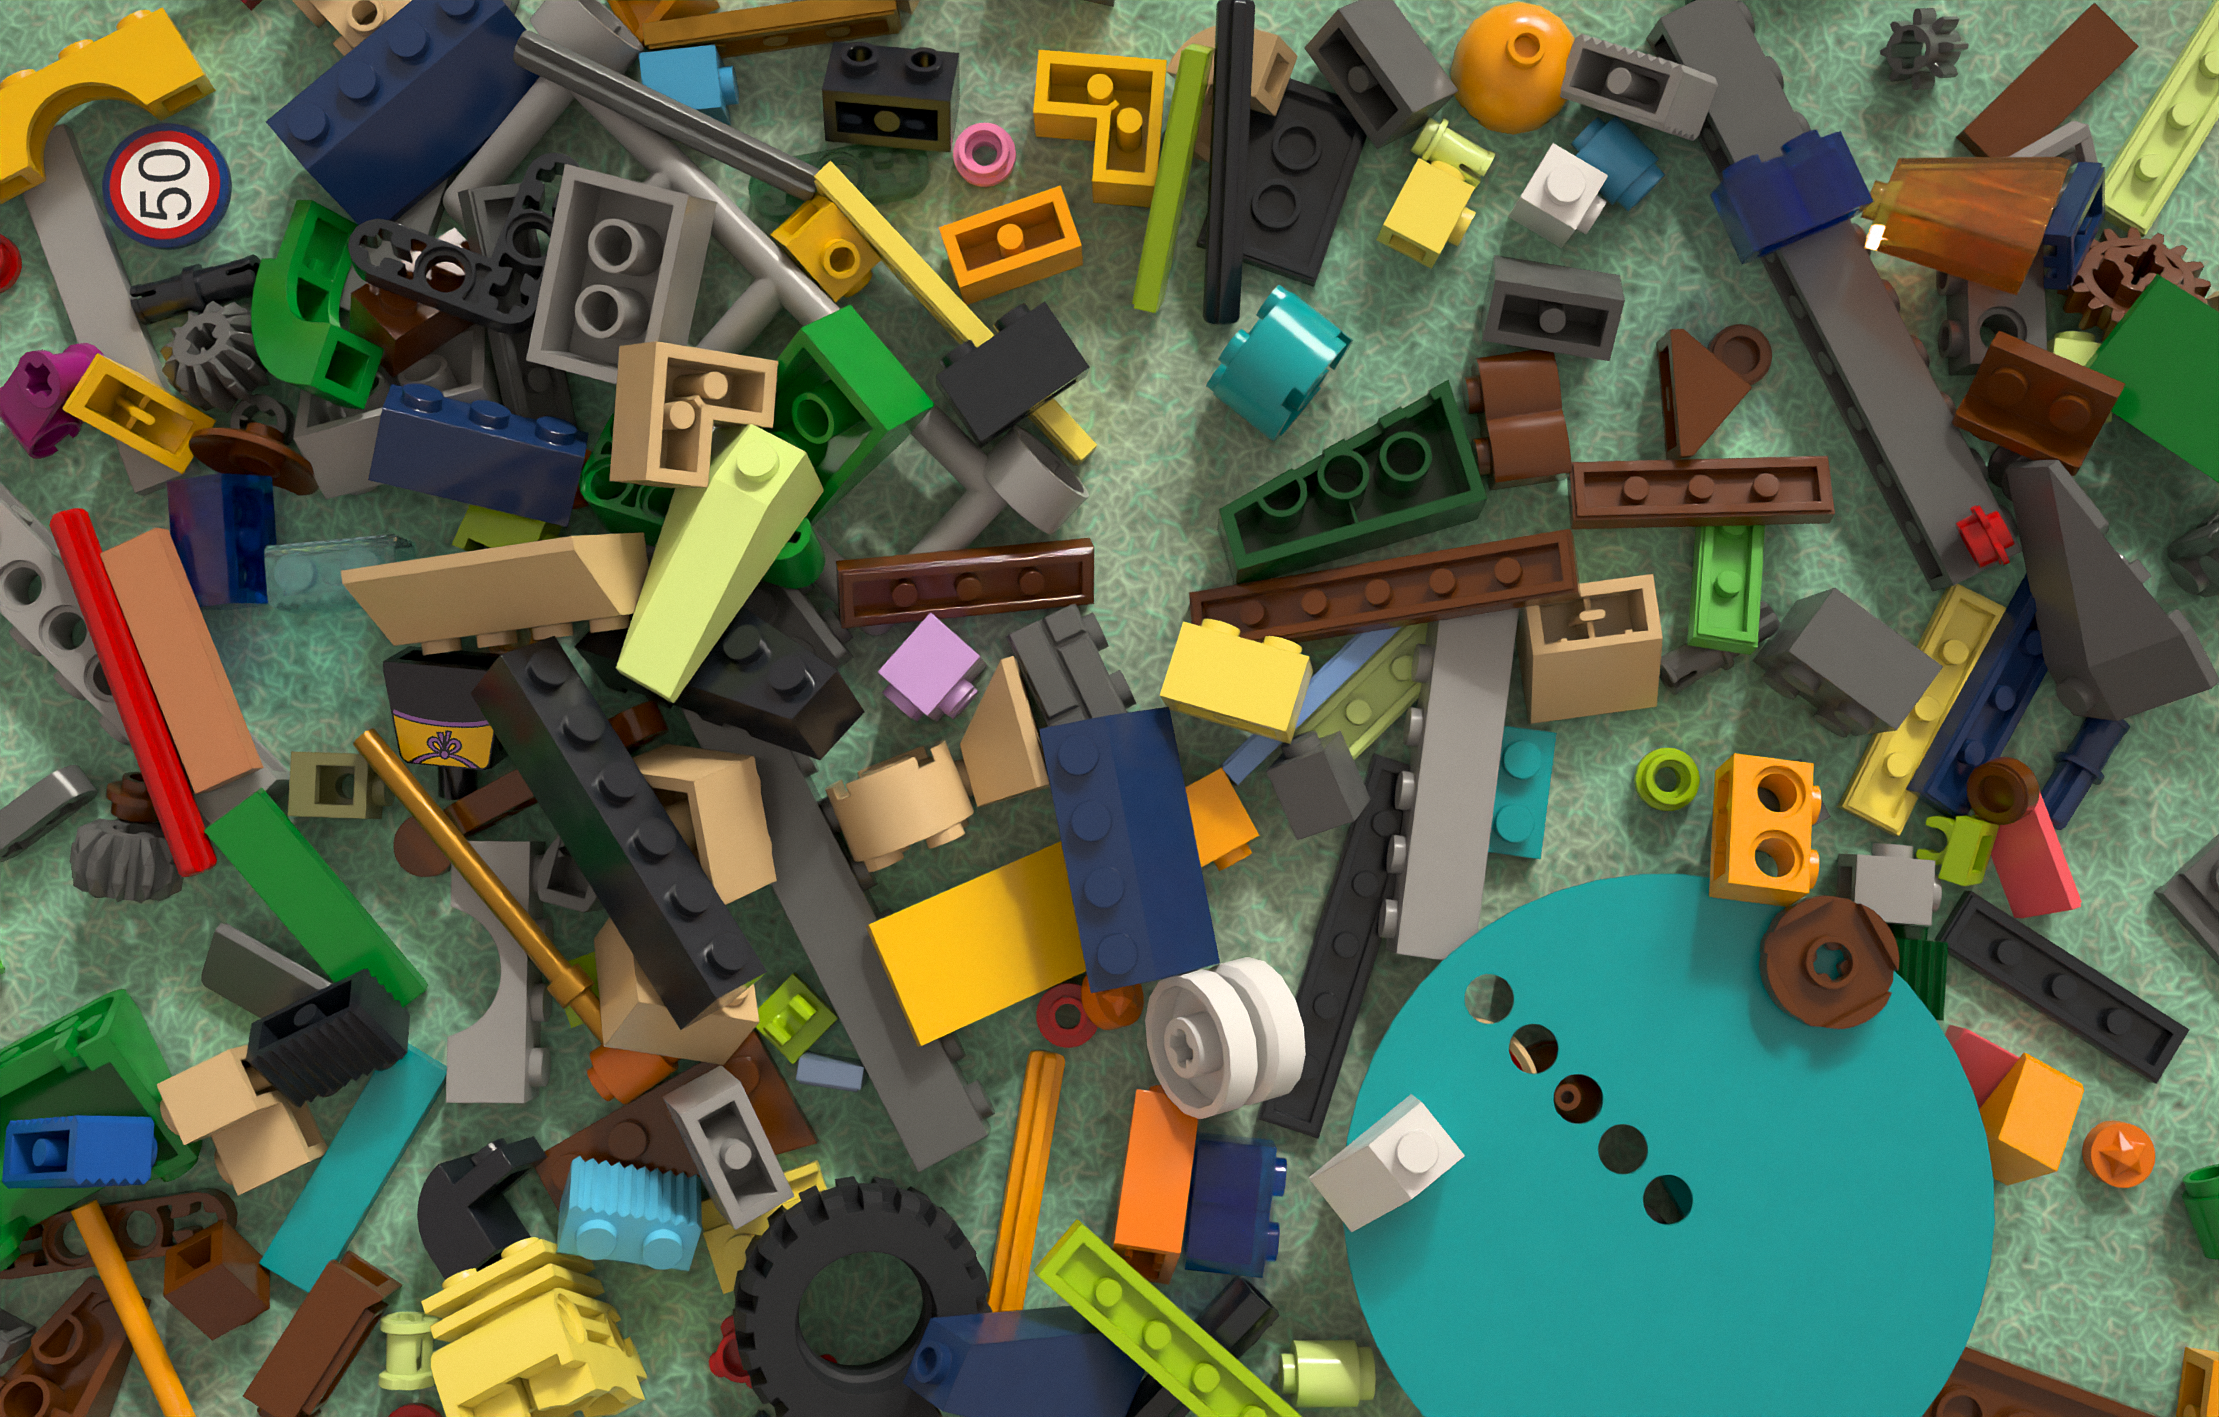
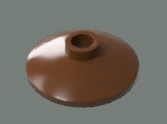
M249 423L246 430L223 427L203 428L193 432L189 440V449L199 461L219 474L239 483L271 485L290 491L298 496L310 495L319 489V485L313 476L314 471L311 463L300 453L285 445L286 436L271 426L261 423Z

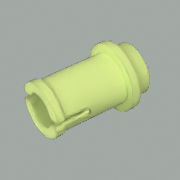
M1429 117L1410 151L1426 162L1442 161L1455 167L1465 176L1464 182L1474 186L1476 189L1481 181V175L1484 177L1495 157V153L1491 150L1487 151L1447 127L1449 120L1443 118L1439 123Z

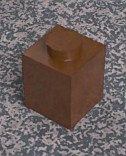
M221 1219L166 1250L163 1297L213 1341L238 1326L248 1324L259 1314L270 1309V1270L259 1264L263 1256L224 1219Z

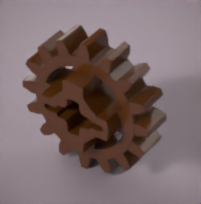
M2130 227L2126 237L2119 238L2114 231L2108 228L2103 230L2099 241L2093 240L2072 286H2069L2068 290L2057 289V294L2067 296L2062 308L2065 313L2081 312L2083 315L2078 327L2082 330L2090 329L2094 326L2099 327L2103 330L2101 341H2104L2157 274L2205 304L2208 302L2205 296L2211 287V283L2208 280L2199 278L2204 268L2202 262H2185L2183 260L2188 249L2184 245L2168 249L2163 244V234L2157 233L2151 239H2141L2138 229Z

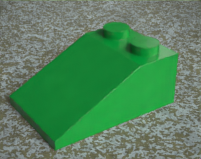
M851 305L800 328L776 359L778 361L773 428L762 429L807 452L824 489L806 515L811 526L816 524L903 443L935 406L933 401Z

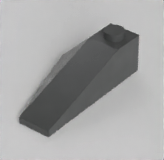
M2059 460L2014 461L2006 468L2030 592L2036 602L2037 611L2035 617L2038 630H2040L2044 662L2057 685V697L2071 711L2072 715L2118 721L2212 689L2217 685L2219 677L2191 624L2178 608L2170 611L2168 614L2164 612L2143 585L2151 577L2150 573L2138 559L2129 562L2112 547L2104 537L2109 531V522Z

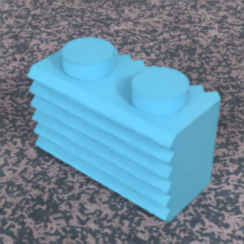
M581 1156L573 1159L559 1207L556 1253L581 1256L589 1260H609L644 1265L657 1270L672 1269L688 1272L702 1230L700 1178L697 1174L688 1178L684 1172L675 1176L671 1170L662 1174L658 1168L649 1172L645 1166L636 1170L633 1164L624 1168L620 1162L611 1166L607 1160L598 1164L594 1158L585 1162Z

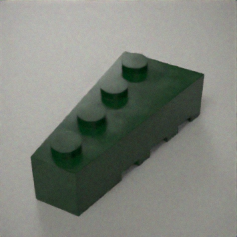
M1449 380L1428 390L1426 396L1403 409L1400 406L1378 419L1376 424L1346 441L1342 439L1322 450L1321 455L1299 468L1287 470L1220 508L1217 530L1234 585L1267 580L1477 520L1488 498Z

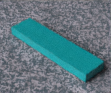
M408 1043L407 1054L402 1060L399 1059L392 1067L386 1070L374 1071L259 1264L309 1293L328 1262L332 1259L340 1261L446 1085V1065Z

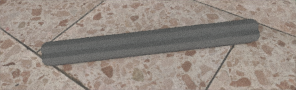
M530 30L524 31L519 37L513 52V61L516 65L802 201L810 200L816 192L814 175L820 171L818 168Z

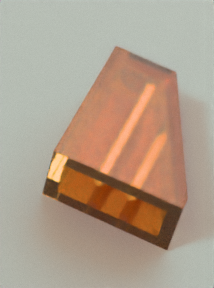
M2061 157L1898 158L1889 182L1884 183L1875 180L1865 204L1861 218L1873 222L1864 247L2017 295L2038 252L2071 160Z

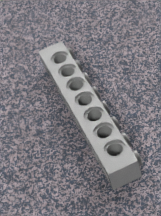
M0 482V613L13 625L9 633L28 652L36 656L43 655L58 670L53 675L56 682L73 697L81 701L87 699L102 714L98 719L100 726L118 742L129 745L130 741L88 628L83 643L77 648L73 644V629L80 620H84L54 536ZM39 575L42 581V590L39 597L31 603L28 589L32 580ZM250 731L249 733L263 768L209 793L195 794L177 750L205 828L261 787L275 803L289 791L290 771Z

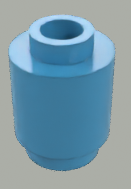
M1617 116L1607 124L1600 117H1597L1571 143L1578 151L1576 157L1608 175L1599 192L1611 205L1618 201L1627 211H1630L1665 176L1663 171L1656 165L1659 158Z

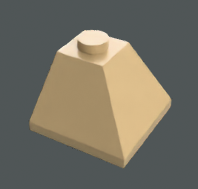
M1014 656L1000 660L960 742L963 759L954 761L968 797L974 795L977 807H984L1051 788L1043 746L1022 672Z

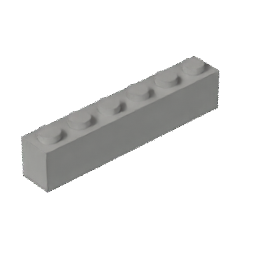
M1519 608L1428 622L1425 644L1416 645L1412 661L1411 679L1412 682L1421 683V690L1417 708L1409 707L1407 710L1403 730V744L1412 746L1410 772L1400 771L1395 791V808L1404 810L1401 835L1391 836L1387 853V872L1397 874L1393 900L1384 899L1382 902L1378 924L1379 937L1387 938V951L1402 955L1444 960L1448 954L1478 932Z

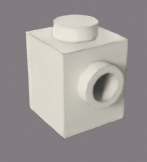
M1553 143L1508 217L1562 248L1576 229L1586 235L1607 202L1597 196L1608 175Z

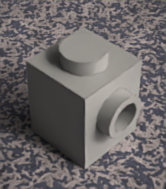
M1873 843L1872 855L1839 853L1836 897L1847 898L1855 903H1861L1879 914L1885 922L1931 926L1932 912H1936L1940 906L1942 884L1938 878L1939 875L1935 874V861L1912 859L1913 846Z

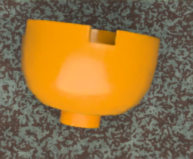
M1517 1L1494 6L1470 24L1454 50L1450 76L1451 81L1458 89L1455 98L1462 108L1465 107L1468 113L1479 120L1478 123L1488 130L1514 135L1539 129L1548 123L1550 119L1558 115L1567 102V99L1561 98L1560 94L1566 72V62L1575 39L1560 17L1540 5Z

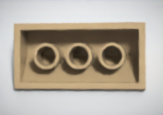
M644 533L568 536L341 570V578L345 588L394 646L421 643L422 654L429 655L463 650L461 637L476 636L478 648L518 643L516 630L532 628L534 640H542L552 636L556 638L574 635L572 622L589 620L591 633L629 628V615L634 614L649 566Z

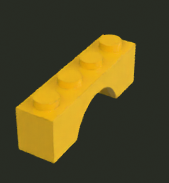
M163 7L154 12L140 10L129 14L116 25L117 31L95 42L90 39L75 42L59 53L58 61L38 71L27 69L16 72L0 83V205L46 181L44 150L48 136L61 117L73 108L96 100H119L136 105L159 121H162L216 91Z

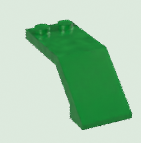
M2157 274L2085 364V367L2125 383L2111 412L2219 483V312Z

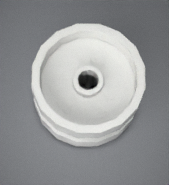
M1245 957L1221 963L1207 970L1200 968L1174 975L1159 981L1150 995L1145 1018L1148 1052L1155 1075L1167 1097L1184 1114L1201 1120L1241 1108L1244 1104L1249 1106L1289 1094L1301 1078L1306 1055L1304 1026L1296 1000L1282 976L1265 961Z

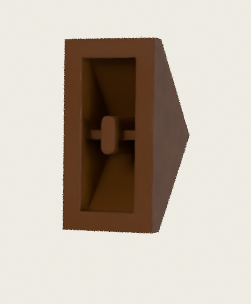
M1683 328L1670 329L1656 342L1666 460L1689 459L1695 455L1752 387Z

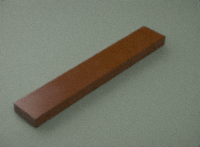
M1571 529L1189 592L1191 624L1201 626L1203 619L1222 621L1240 630L1239 637L1263 643L1266 636H1274L1294 643H1301L1581 598L1574 535Z

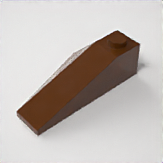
M90 1276L33 1335L30 1348L3 1376L0 1375V1417L110 1416L134 1349L103 1281ZM142 1297L148 1310L151 1300Z

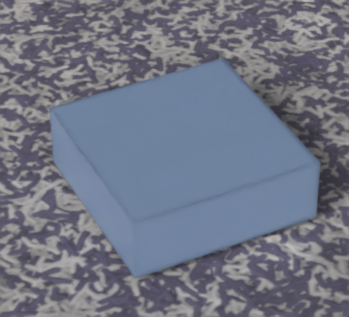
M807 1051L799 1057L796 1080L799 1081V1084L858 1092L867 1083L868 1073L860 1059Z

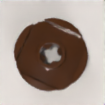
M1826 895L1800 899L1792 905L1785 907L1773 918L1760 941L1759 970L1766 992L1783 1013L1805 1025L1833 1029H1846L1858 1026L1877 1015L1886 1006L1892 994L1888 990L1893 983L1894 971L1899 969V951L1896 940L1882 917L1861 903H1855L1847 898ZM1821 945L1830 951L1840 949L1844 959L1836 964L1839 976L1834 980H1831L1826 973L1817 974L1814 969L1813 962L1817 959L1816 950Z

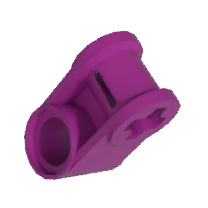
M89 343L74 344L66 348L63 353L52 354L43 349L26 352L20 357L17 367L4 386L0 388V420L30 457L41 459L51 456L58 451L55 445L68 434L72 438L79 434L80 427L84 421L65 412L62 408L96 354L103 355L96 346Z

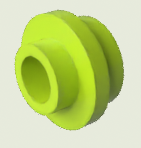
M1659 748L1647 753L1639 761L1635 769L1634 785L1637 794L1645 804L1659 811H1675L1685 807L1694 799L1699 789L1700 776L1695 762L1685 752L1675 748ZM1663 767L1671 769L1676 775V785L1669 792L1659 789L1655 782L1657 772Z

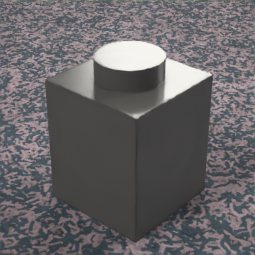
M1316 731L1305 732L1293 737L1291 744L1283 743L1281 745L1283 753L1266 770L1297 840L1354 822L1371 800L1341 731L1321 738L1318 737Z

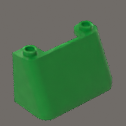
M118 989L107 993L0 1049V1272L9 1267L20 1256L21 1250L18 1246L24 1240L30 1227L105 1188L8 1189L2 1182L6 1128L10 1121L75 1115L151 1117L154 1122V1136L157 1141L158 1151L156 1161L151 1168V1178L148 1181L159 1178L164 1182L175 1180L188 1172L199 1159L198 1156L203 1139L183 1145L180 1136L168 1128L160 1110L162 1096L156 1084L172 1077V1074L141 1010L125 989Z

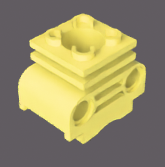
M537 1237L527 1238L505 1248L501 1253V1260L478 1272L476 1268L452 1275L442 1283V1291L421 1301L425 1314L443 1318L430 1326L433 1338L450 1342V1344L433 1352L431 1356V1370L446 1417H575L574 1412L578 1410L583 1412L584 1417H602L617 1415L645 1400L639 1382L647 1379V1375L631 1338L623 1339L616 1325V1322L621 1320L617 1310L608 1303L593 1299L605 1291L600 1280L584 1275L595 1269L591 1260L581 1256L556 1253L557 1244Z

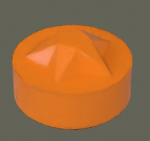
M1086 975L1081 986V1001L1085 1013L1092 1023L1101 1029L1115 1030L1131 1025L1138 1020L1142 1013L1144 995L1141 984L1091 993Z
M2115 1120L2102 1122L2091 1129L2083 1143L2082 1156L2084 1164L2090 1174L2103 1183L2119 1188L2133 1187L2142 1183L2153 1170L2155 1164L2154 1145L2150 1137L2135 1125Z

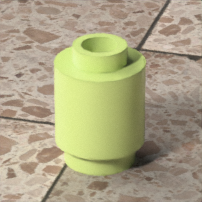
M1292 1340L1290 1354H1279V1390L1281 1394H1290L1294 1408L1357 1407L1359 1400H1373L1376 1374L1374 1355L1370 1346L1357 1347L1355 1340Z

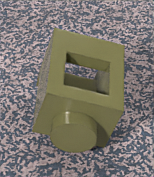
M291 751L288 816L382 819L383 806L390 807L393 804L395 795L361 754ZM353 774L355 775L353 798H348L343 793L342 783L347 776Z

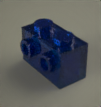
M216 473L167 481L170 535L200 610H233L281 604L272 477Z

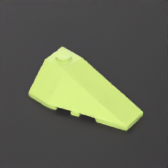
M753 424L718 428L713 431L708 488H675L616 666L619 673L672 703L676 701L775 561V558L823 493V486L807 452Z

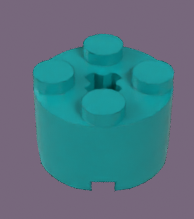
M1278 285L1258 310L1256 316L1260 319L1250 332L1247 333L1240 329L1230 340L1218 358V361L1221 362L1220 366L1206 384V387L1213 391L1215 397L1273 442L1276 441L1278 435L1282 436L1321 389L1319 386L1329 373L1327 367L1329 366L1335 370L1353 342V339L1296 294L1287 291L1281 285Z

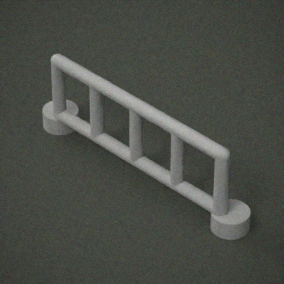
M545 0L530 18L532 26L540 36L622 75L639 57V53L644 51L638 38L616 15L598 0ZM541 76L452 182L443 196V205L446 212L466 232L458 192L467 189L503 185L575 98L650 173L643 182L644 184L717 202L711 235L755 278L751 285L695 348L741 355L783 307L803 327L840 309L667 136ZM935 404L910 433L967 491L908 554L966 549L1007 504L1038 529L1048 534H1054L1089 497L1088 491L1074 472L1050 448L1022 427L1013 426L986 455ZM813 528L823 548L826 560L823 572L814 583L838 606L836 561L845 559ZM894 624L859 628L868 635L879 636L888 632Z

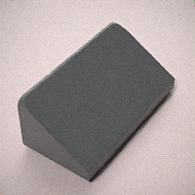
M220 923L216 928L201 974V981L205 987L259 1018H263L332 985L329 981L227 923L225 925Z

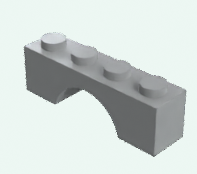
M468 841L553 943V924L551 919H543V901L539 899L537 887L538 872L545 854V841ZM451 863V907L469 914L489 932L499 953L501 977L496 997L487 1012L467 1029L447 1037L446 1103H526L539 1097L540 1087H546L550 1078V1051L548 1048H540L541 1022H548L552 1010V995L547 990L550 984L542 983V972Z

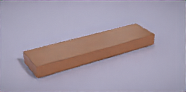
M154 528L100 553L195 794L209 793L262 769L263 765L169 530Z

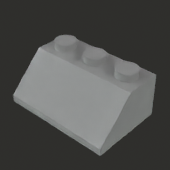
M478 324L472 325L394 378L379 364L364 410L340 407L301 389L293 439L302 456L311 463L315 475L314 478L326 500L345 494H365L382 485V483L370 481L368 478L382 407L391 384L402 387L412 383L424 384L438 389L446 398L470 404L476 400H487L503 405L486 327Z

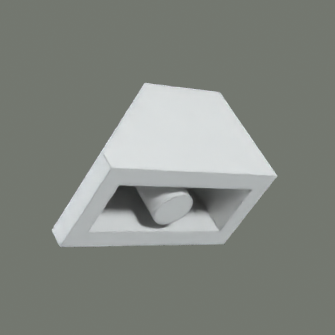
M1410 1094L1312 1174L1309 1179L1350 1231L1353 1232L1412 1200L1465 1155L1425 1105Z

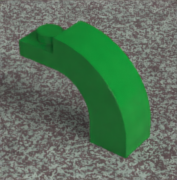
M296 200L277 258H262L257 272L251 307L254 345L262 364L276 378L337 406L364 410L384 349L340 328L339 323L340 298L352 263L348 248L351 234L359 225L313 200Z

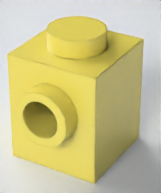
M1418 158L1376 240L1432 269L1445 243L1449 242L1458 247L1476 212L1465 206L1475 187L1464 182L1465 176L1455 167L1442 161H1432L1429 164Z

